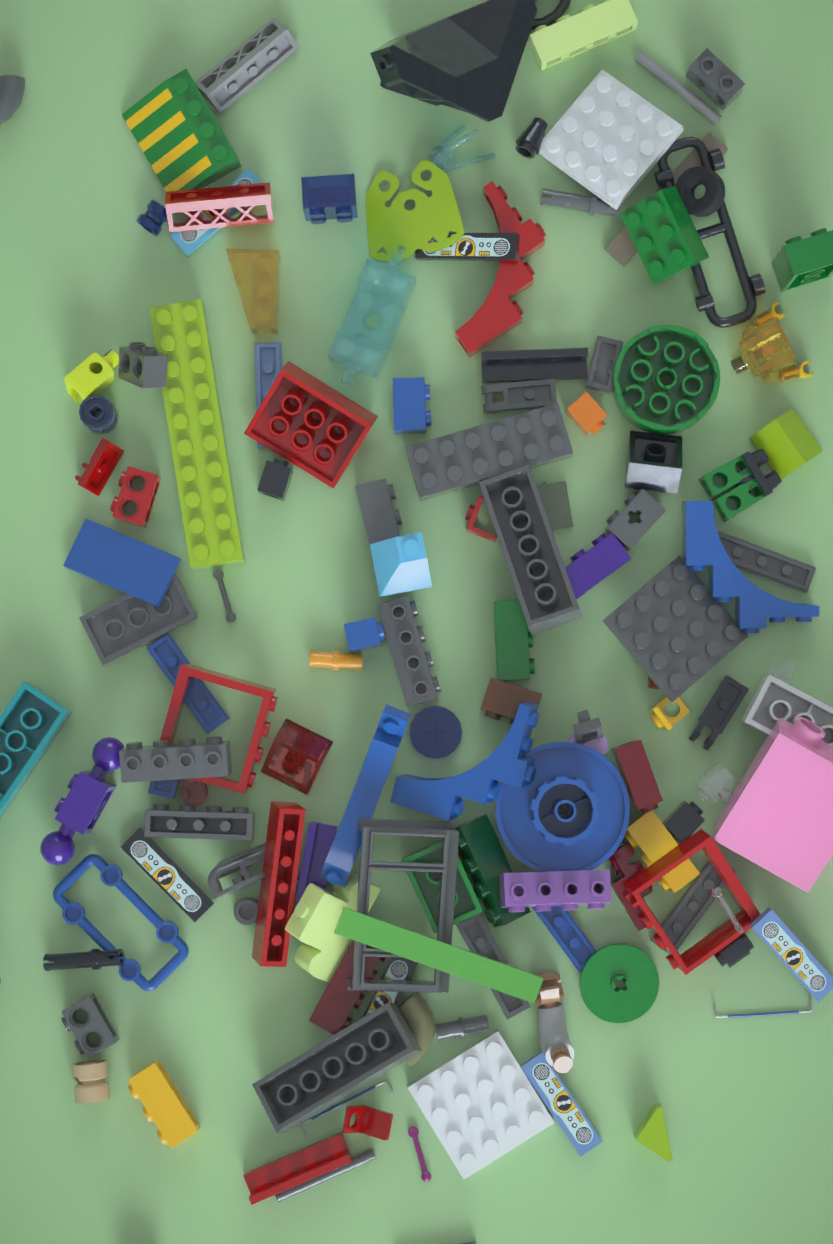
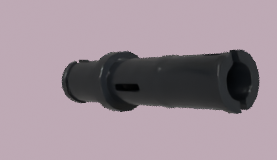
M92 949L89 952L45 954L43 961L53 963H43L45 971L89 967H92L93 970H99L101 967L123 966L124 959L114 957H124V952L122 949L103 951Z

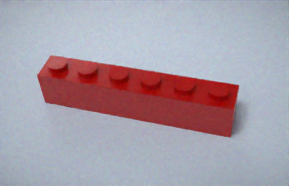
M271 801L262 868V873L265 872L266 876L261 879L252 958L260 966L286 967L290 933L285 930V926L294 909L306 809L296 802Z

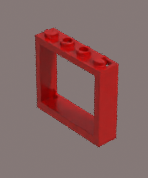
M183 663L180 665L160 740H169V744H173L191 677L263 697L240 782L225 777L192 778L245 794L248 787L253 788L257 773L253 772L255 762L260 763L264 748L260 747L262 737L267 738L271 722H268L267 719L269 711L274 712L277 705L278 697L274 696L276 689Z
M702 829L624 884L628 891L625 897L634 909L638 907L641 911L640 920L647 929L652 928L655 933L652 937L661 950L665 948L669 954L665 957L674 970L678 967L685 975L751 928L749 925L761 915L713 838ZM702 849L741 911L680 955L640 893Z

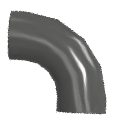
M16 75L0 76V124L9 120L20 107L25 90V78Z

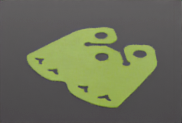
M422 160L411 174V180L414 184L427 191H432L431 197L414 188L399 192L392 201L391 206L386 207L385 202L389 201L399 188V179L397 176L384 170L375 176L366 193L365 201L369 254L373 259L398 261L410 257L417 249H422L426 252L439 251L453 245L464 235L465 231L451 182L447 174L431 161ZM423 170L431 171L432 177L430 180L424 181L421 179ZM383 180H387L390 183V188L386 192L381 191L379 188V184ZM408 199L415 201V208L410 211L404 207ZM449 230L456 232V234H452L450 238H447ZM432 237L438 240L437 243L433 241L432 243L428 244V241H430ZM399 245L407 248L406 250L401 249L399 252H397V250L399 249ZM383 247L387 254L383 252L377 253V251Z

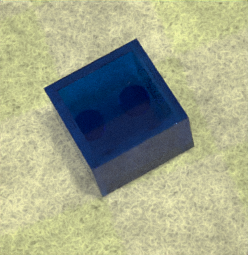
M354 174L301 177L303 210L306 221H311L312 224H324L327 222L326 220L337 219V222L344 223L353 221V218H358Z

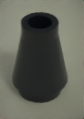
M538 117L533 119L532 123L516 140L517 145L515 149L520 155L526 158H534L535 155L539 154L544 133L548 126L547 122Z

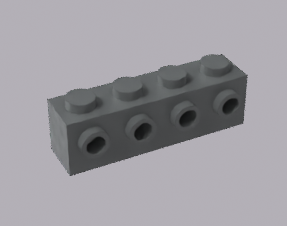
M408 596L378 604L377 607L407 707L437 699L436 693L441 692L437 676L431 677L429 667L434 665L430 652H424L421 642L426 641L422 626L417 627L414 617L419 615L415 601L409 602Z
M222 737L206 738V742L196 743L195 738L179 740L180 744H169V740L153 741V745L143 746L142 742L126 743V747L119 750L121 783L229 776L232 773L230 740L222 741Z
M153 804V809L145 810L144 837L252 841L254 839L255 813L249 812V807H233V812H222L221 806H206V811H196V806L180 805V810H169V805Z

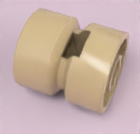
M88 1060L72 1064L73 1079L78 1081V1084L74 1087L76 1103H94L110 1099L109 1083L104 1079L108 1076L107 1060Z

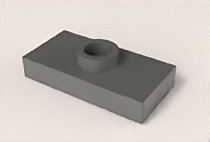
M597 336L585 388L611 393L613 369L622 350L623 341Z

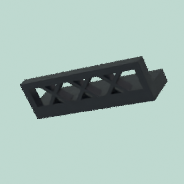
M588 348L485 351L481 355L482 383L522 382L545 379H587Z

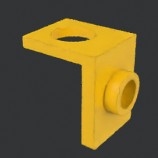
M667 697L649 709L653 714L650 716V719L658 729L663 728L664 731H668L673 728L672 725L690 713L680 697L673 701L679 705L680 709L675 717H669L665 714L664 707L670 702Z

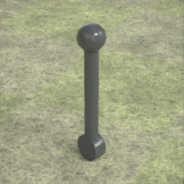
M216 569L213 572V577L219 584L227 611L226 620L234 622L236 615L231 610L222 579L224 573L220 569Z

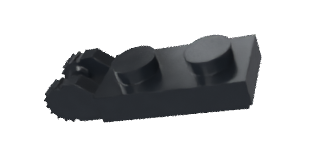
M725 675L698 718L699 722L690 734L689 740L694 742L698 739L703 727L707 725L713 729L703 743V748L708 751L717 736L724 731L749 689L728 675Z

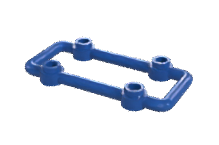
M90 854L54 888L53 898L63 909L62 915L67 923L78 924L102 950H117L85 917L83 905L77 902L71 903L63 895L94 865L101 872V881L107 886H115L157 928L156 934L158 939L164 943L171 942L178 949V952L149 981L141 974V965L138 961L126 959L125 957H114L124 959L123 966H119V975L122 979L134 981L144 991H153L187 958L189 953L188 945L178 935V926L172 921H164L122 879L123 872L119 866L109 865L99 855Z

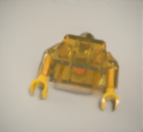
M775 302L769 311L766 310L752 318L743 331L742 341L738 343L742 355L730 361L736 374L750 369L754 377L760 376L764 381L777 383L798 378L804 379L813 375L814 372L806 374L803 371V366L809 365L811 362L805 361L799 364L779 323V320L786 314V311L782 314L775 312L774 309L780 305L779 302Z

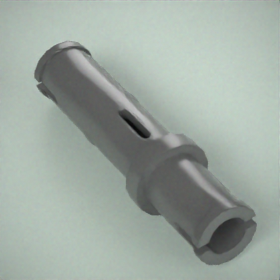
M543 188L542 195L553 198L541 197L540 205L589 212L591 216L601 214L618 218L619 210L609 209L608 207L611 206L602 199L597 198L596 195L591 197Z

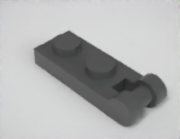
M555 379L481 386L482 395H485L484 413L541 408L557 403ZM503 393L504 402H496L495 394Z

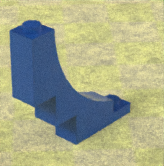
M387 704L385 705L319 878L325 879L331 884L345 887L361 847L362 832L357 829L358 818L371 819L410 719V713Z

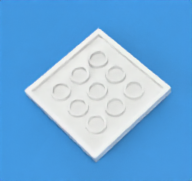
M602 69L543 138L539 154L617 210L684 129L681 124Z
M498 1030L408 1086L410 1093L463 1179L471 1176L555 1123Z

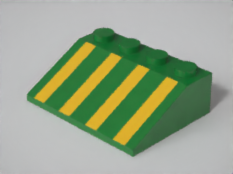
M187 68L163 81L122 114L166 192L202 189L241 167L236 153Z

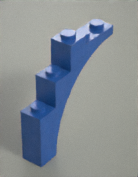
M682 501L683 565L690 566V570L694 571L706 570V565H709L710 596L716 597V602H732V597H735L737 627L743 629V633H759V628H766V618H769V622H785V617H796V622H811L812 617H819V606L792 603L779 599L758 588L740 572L729 558L721 543L714 519L713 501Z
M529 701L520 703L514 722L504 740L489 757L474 768L459 775L446 778H423L409 774L397 776L390 802L450 821L461 815L464 808V800L462 798L484 805L493 802L500 791L498 781L519 788L528 786L533 782L536 775V767H534L536 759L527 757L526 754L532 748L533 739L530 737L532 729L536 727L539 720L538 704Z

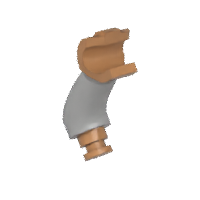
M550 971L539 973V976L544 979L535 1001V1005H540L538 1006L540 1046L547 1062L554 1066L557 1072L566 1073L573 1066L574 1049L566 1028L563 1003L560 1002L564 999L560 974L550 973Z

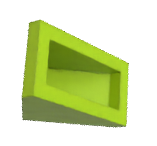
M656 1103L634 1133V1137L638 1142L667 1162L673 1161L663 1107L660 1103Z

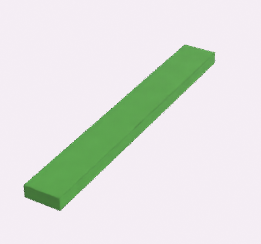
M344 906L334 930L335 934L534 1004L544 979L539 975Z

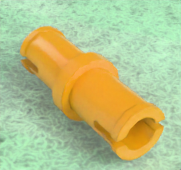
M334 650V652L310 651L309 668H333V671H338V668L362 670L363 653H339V650Z

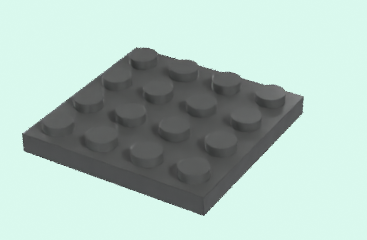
M680 555L603 620V623L670 702L675 701L748 637L746 633H743V629L737 627V622L722 604L716 602V597L710 596V590L694 571L690 570L689 566L683 565V559Z

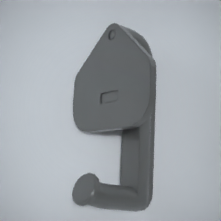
M266 843L222 860L211 870L208 876V886L214 899L248 887L266 876L265 872L251 877L248 870L249 866L264 860ZM237 871L240 877L232 880L233 886L223 890L219 879Z

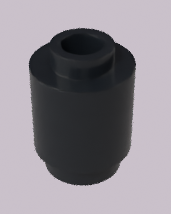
M743 933L714 954L722 967L727 964L731 968L751 954L750 950L754 946L747 935Z

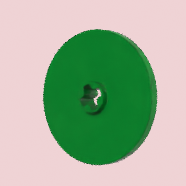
M624 943L610 944L594 952L584 964L579 981L580 993L588 1009L598 1018L611 1023H626L641 1017L651 1008L658 994L659 976L655 964L641 949ZM616 978L618 980L624 978L625 986L623 988L618 986L614 989L616 986L614 980Z

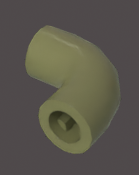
M414 992L398 1006L422 1052L405 1061L411 1067L430 1048L435 1034L434 1014L419 992Z

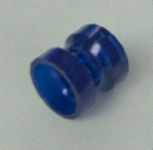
M151 199L147 205L146 212L140 214L136 221L148 232L158 236L162 230L161 226L163 223L168 222L166 208Z

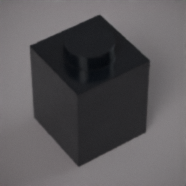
M274 458L273 462L267 460L257 491L260 494L284 501L293 474V469L288 467L289 462Z
M682 801L662 824L682 843L697 830L705 819L700 816L703 811L693 801L690 804Z

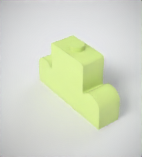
M350 872L345 887L334 884V892L325 890L313 883L309 884L285 926L287 932L303 942L295 953L296 963L314 977L328 983L333 978L353 941L334 933L343 906L357 911L359 876ZM371 882L369 910L381 890Z

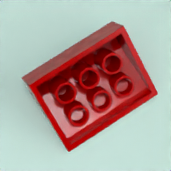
M287 361L244 434L334 489L378 416L295 364Z

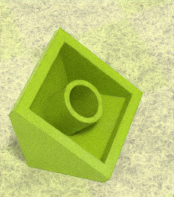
M793 408L749 438L757 450L763 449L769 459L767 462L768 466L772 471L775 470L781 479L823 451Z

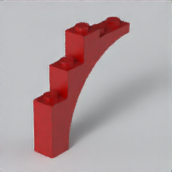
M493 181L484 186L483 194L493 211L499 233H518L520 235L518 261H500L494 285L485 302L468 322L455 331V338L469 358L521 324L523 311L516 301L511 302L510 299L533 285L534 279L532 276L535 275L534 271L527 262L523 263L522 260L543 247L545 243L544 237L546 236L539 223L534 224L531 218L521 224L523 219L515 207L510 208L506 202L508 199L507 194L500 185L496 187Z

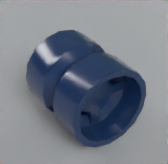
M92 395L83 400L80 405V419L91 431L105 434L112 431L117 425V409L107 398L101 395Z

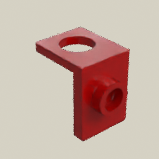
M479 496L476 505H470L465 520L469 521L466 531L496 542V535L473 527L484 497Z
M365 1105L347 1106L342 1133H362L378 1139L389 1140L393 1114ZM353 1113H355V1121L350 1126V1119Z

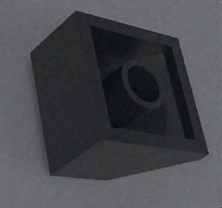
M630 431L625 469V488L677 494L682 473V437Z

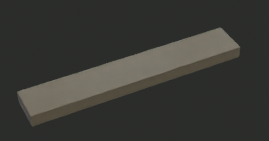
M710 132L701 140L705 143L708 151L719 148L722 155L728 151V148ZM695 148L672 173L675 184L680 175L687 169L702 167ZM659 187L656 192L665 189V187ZM626 226L605 248V251L623 267L638 252Z

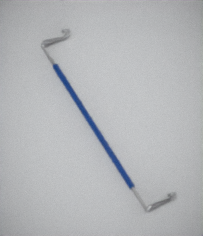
M809 998L811 1011L736 1014L728 1016H717L716 1003H714L715 1018L798 1014L812 1012V998Z
M386 1080V1081H383L382 1083H380V1084H378V1085H376V1086H373V1087H371V1088H369V1089H367V1090H365V1091H363V1092H361V1093H359V1094H357V1095H355V1096H353V1097H351V1098H349V1099H347V1100H345V1101H343V1102H341V1103H339V1104L333 1106L332 1108H330V1109H328V1110H326V1111H324V1112H322V1113H320V1114H318V1115L312 1117L311 1119H309V1120H307V1121L301 1123L300 1126H301V1128H302V1130H303V1132H304V1134H305L306 1139L308 1138V1136H307L305 1130H304L303 1127H302L303 1124H305V1123H307V1122H309V1121H311V1120H314V1119L318 1118L319 1116H321V1115H323V1114H325V1113H327V1112H329V1111H331V1110H333V1109H335V1108H337V1107H339V1106H341V1105H343V1104H345V1103H347V1102H349V1101H351V1100H353V1099H355V1098H357V1097H359V1096L365 1094L366 1092H368V1091H370V1090L376 1088L377 1086H379V1085H381V1084H383V1083L386 1082L387 1086H388L389 1089H390L391 1094L393 1095V1091H392V1089L390 1088V1086H389L387 1080Z

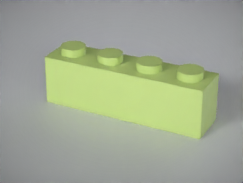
M604 0V3L597 6L591 4L582 8L580 13L574 16L564 15L557 19L553 25L548 27L541 25L532 30L528 43L540 70H544L635 31L638 20L629 0Z

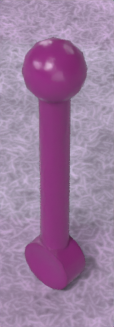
M413 1126L409 1128L408 1134L413 1138L422 1170L421 1179L424 1182H428L432 1176L427 1171L417 1137L419 1130Z

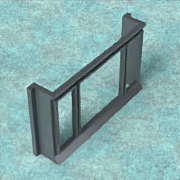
M358 818L357 829L362 832L357 911L368 915L371 870L441 872L437 940L452 945L459 831L453 828V822ZM373 835L444 837L442 863L372 861ZM355 941L352 979H347L348 991L449 992L450 974L435 969L434 981L364 979L365 956H400L378 948L366 947V944Z

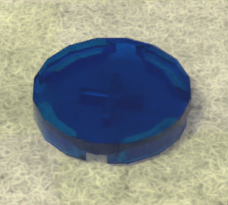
M432 706L424 708L416 714L411 722L409 735L412 745L420 754L428 758L439 759L447 757L456 750L461 742L462 728L459 719L453 712L445 707Z

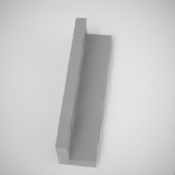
M273 18L195 84L199 91L207 97L214 109L221 114L298 50L299 46L289 30ZM274 29H277V30H276L274 33H272L270 36H267V35L270 34ZM212 81H215L208 88H206L208 84H210Z

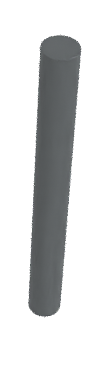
M370 1149L354 1156L349 1164L276 1194L277 1201H283L376 1159L374 1150Z

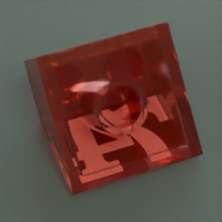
M286 718L274 738L261 772L308 795L326 760L333 741Z

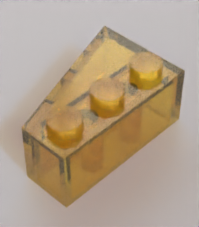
M226 249L252 334H278L281 267L279 250Z

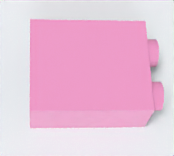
M797 717L795 722L791 724L779 718L716 819L713 840L808 893L833 855V747L822 741L826 734L815 723L805 718Z

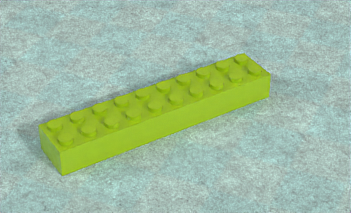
M202 299L149 307L155 348H158V352L168 355L167 385L162 387L190 568L197 570L245 562L205 305Z

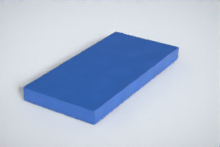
M85 519L63 566L159 607L181 559Z

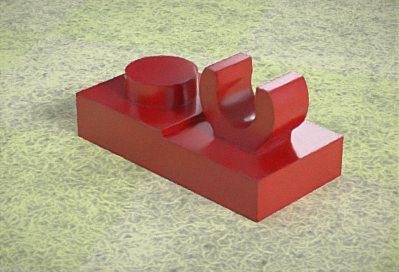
M102 438L89 460V464L83 463L81 465L86 469L82 477L75 476L78 485L99 496L124 450Z

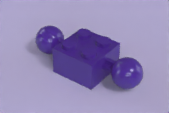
M113 737L99 740L92 750V758L95 765L91 772L82 771L78 775L74 774L67 787L71 789L66 798L62 797L54 810L57 812L55 820L62 824L58 831L47 834L40 845L41 855L49 864L63 865L73 857L75 851L72 839L75 832L77 831L84 835L91 833L116 788L114 784L106 781L105 778L109 771L120 768L119 750L125 747L120 740Z

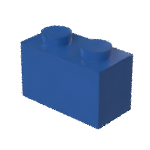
M424 377L393 378L394 434L426 433V426H431V410L425 411V400H430V384H425Z
M376 618L344 624L348 647L351 653L382 646L381 640L386 639L382 622L377 623Z

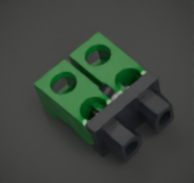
M763 449L752 453L748 451L698 479L710 500L729 488L736 487L713 501V505L724 523L771 494L772 490L782 482L775 470L764 476L759 469L760 466L769 461Z

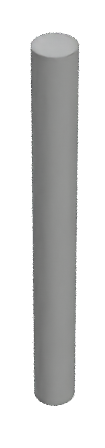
M640 51L635 57L637 62L710 121L716 124L722 116L645 53Z

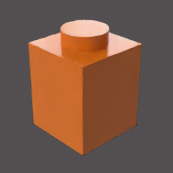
M587 392L566 409L565 413L585 436L590 432L595 435L606 425L604 420L607 414Z

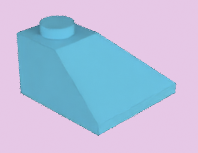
M422 532L370 544L380 597L432 587Z

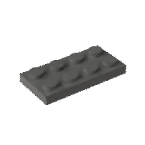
M176 572L159 607L125 594L79 617L102 665L198 618Z

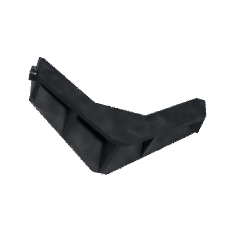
M487 0L388 41L370 53L381 80L380 86L435 106L445 105L470 113L487 122L501 117L537 13L534 0Z

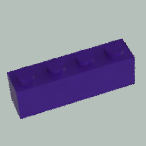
M603 533L591 542L594 545L593 548L587 552L581 549L570 558L573 562L565 567L576 599L631 559L613 533L609 536Z

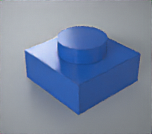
M179 779L151 781L148 793L175 799Z

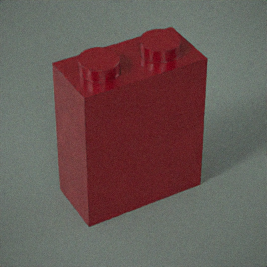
M634 740L611 748L620 775L626 785L632 808L640 809L643 813L659 808L657 803L662 802L663 799L642 741Z

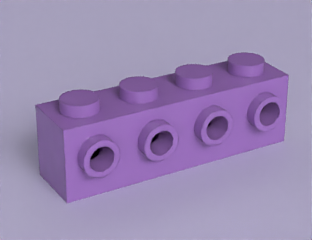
M610 869L518 872L499 875L501 908H508L511 913L525 912V907H535L536 912L551 911V906H561L562 911L578 910V905H588V910L604 909V904L612 902Z

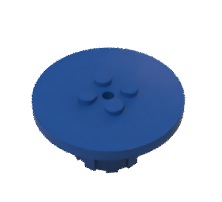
M551 742L532 748L526 756L536 759L534 764L536 775L533 782L522 788L503 782L500 783V791L495 803V814L503 841L518 860L538 872L595 869L614 854L627 831L630 817V801L623 778L605 756L582 744ZM561 804H566L568 808L564 814L558 812V807Z

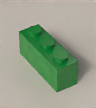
M519 600L494 601L497 680H529L530 674H535L534 658H529V648H533V635H531V632H528Z

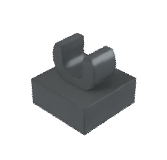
M588 710L577 713L579 723L573 725L578 744L603 737L599 717L591 720Z

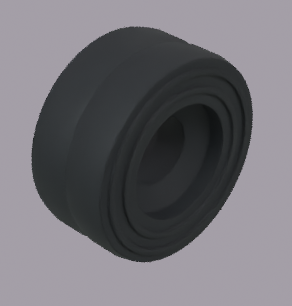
M705 167L687 169L680 175L675 184L688 213L697 217H705L715 213L725 198V185L722 178L716 172ZM704 185L706 190L704 196L696 199L694 196L696 187Z

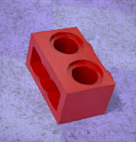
M128 466L127 471H123L119 479L118 486L121 487L119 497L115 496L111 504L110 511L114 512L112 517L146 528L161 477ZM144 478V487L139 491L133 490L132 482L134 479ZM131 502L136 503V513L132 516L125 515V506Z

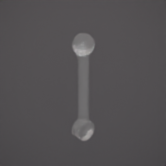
M713 888L712 895L718 898L736 931L739 934L743 933L742 926L738 923L722 896L721 888Z

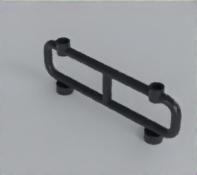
M692 136L675 140L657 162L659 171L654 172L658 187L664 186L669 188L675 186L674 177L667 161L668 156L672 152L693 147L698 152L702 167L715 172L725 168L721 150L717 148L708 151L703 141ZM723 201L717 210L720 223L699 229L697 232L701 240L724 232L746 300V309L729 317L722 318L718 316L701 264L699 263L691 267L700 295L695 297L698 311H705L708 320L714 326L728 328L751 319L757 308L756 296L765 294L766 290L760 273L752 276L748 275L725 201Z

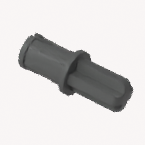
M486 1015L467 1019L458 1017L459 1020L435 1024L438 1041L462 1036L463 1039L465 1035L489 1030V1022Z

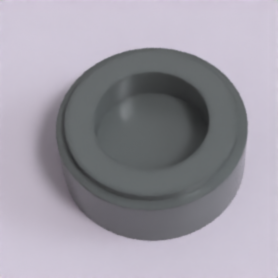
M252 898L239 900L234 907L235 919L243 925H250L256 922L258 902Z

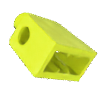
M112 349L103 357L96 352L92 353L64 377L66 392L79 405L89 396L100 395L115 379L113 369L119 364V355Z

